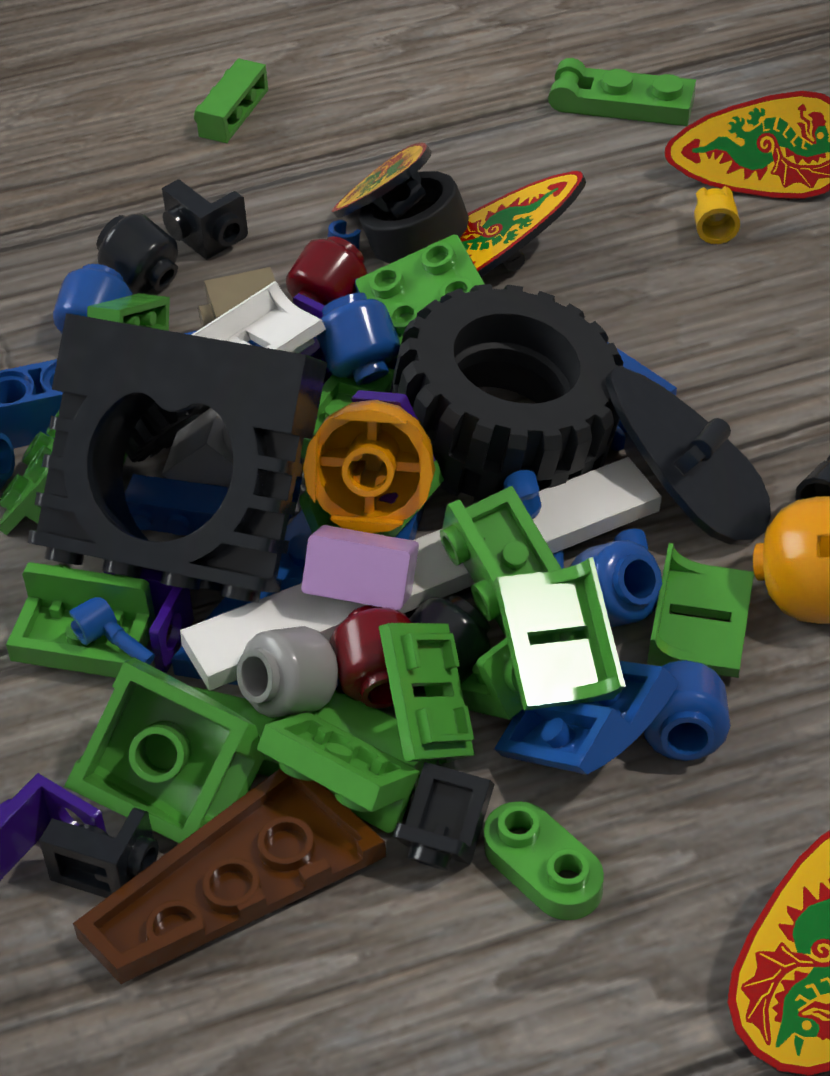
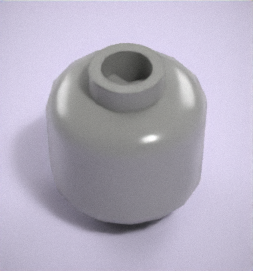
M306 626L268 630L256 634L247 643L240 657L236 675L242 695L257 712L271 718L322 709L330 702L334 694L339 671L337 658L330 642L319 631Z

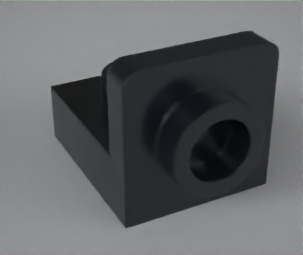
M135 807L131 810L116 838L109 836L102 829L90 824L76 826L52 818L39 840L51 881L104 898L110 896L157 861L159 851L158 842L153 837L148 811Z

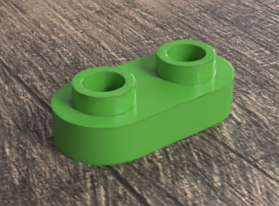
M515 801L505 803L489 814L484 825V850L487 859L544 913L560 920H577L589 915L598 907L603 895L604 879L603 867L600 861L548 813L532 803ZM525 829L528 830V832L524 834H514L509 830ZM563 870H571L576 872L578 876L567 879L559 876L557 873Z

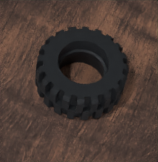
M491 284L475 285L467 293H464L460 288L442 296L440 302L435 299L417 313V317L409 322L403 333L390 393L405 394L408 397L418 421L431 440L433 456L437 460L444 479L441 483L443 490L455 496H458L460 492L473 496V503H477L504 490L505 479L510 474L519 470L534 472L539 485V491L564 484L567 480L604 466L620 421L612 404L606 385V377L614 368L623 367L624 362L614 342L607 343L609 338L605 330L596 321L592 323L587 322L584 319L585 316L582 310L570 303L565 307L555 302V296L542 291H539L538 295L523 292L522 286L506 285L504 289H492ZM478 387L507 389L519 393L535 403H516L503 400L482 391Z

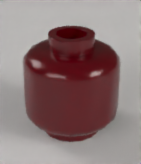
M331 236L327 239L311 240L305 246L286 276L287 290L292 298L300 293L323 305H327L333 300L348 294L356 293L355 279L368 274L363 264L364 257L356 246L340 237Z
M366 605L353 610L336 627L330 638V644L337 658L338 680L342 691L349 698L360 701L368 707L387 708L394 706L379 626L387 623L412 622L402 612L390 608Z

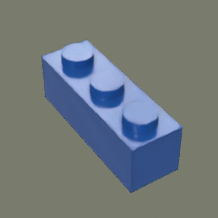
M133 474L126 489L125 497L130 513L140 530L187 536L201 528L211 519L221 506L229 487Z

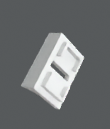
M274 281L191 335L251 345L247 343L251 340L264 348L300 353L314 344L313 337L326 330L321 319L294 305L282 292L278 283Z

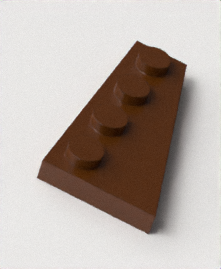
M279 769L76 920L73 926L77 939L120 984H123L385 858V841L348 807L339 803L326 787L315 781H305L291 777Z

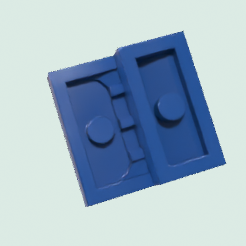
M619 661L625 687L614 699L525 711L522 709L512 718L494 750L502 757L588 775L621 754L647 729L667 704L680 682L664 667Z

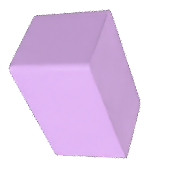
M323 525L308 539L301 587L302 592L401 610L412 595L419 544L413 540Z

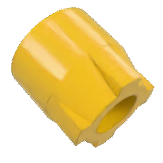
M726 186L722 189L711 188L708 190L702 187L696 193L697 204L694 210L697 233L707 243H726L733 239L740 229V219L733 193Z

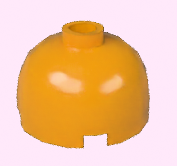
M379 400L352 402L332 413L324 420L308 444L303 472L307 493L314 503L317 500L322 509L331 515L330 520L345 529L379 533L392 531L403 525L405 519L413 516L417 510H420L429 495L435 472L431 440L415 417L398 405ZM396 492L398 494L396 501L392 504L379 501V498L387 493Z
M830 496L797 500L781 509L767 527L764 543H756L754 547L753 570L758 581H765L768 594L784 614L798 621L830 624Z

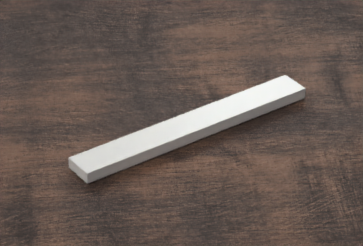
M626 457L567 480L564 484L539 491L541 509L539 514L532 520L551 552L556 553L658 512L662 496L631 459ZM440 530L413 540L418 542L419 549L412 595L401 610L396 611L406 613L418 608L425 600L431 597L443 598L475 584L464 564L456 566L448 557L441 542ZM301 583L259 599V603H249L180 630L181 645L210 691L237 680V664L247 643L256 634L274 629L306 626L319 631L330 642L336 627L353 610L366 606V604L305 594L302 592Z

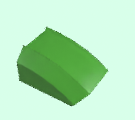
M133 657L123 662L112 685L115 689L84 754L75 762L64 787L125 817L129 816L134 807L148 811L153 831L177 843H181L248 793L265 755L257 750L260 738L256 725L191 686Z

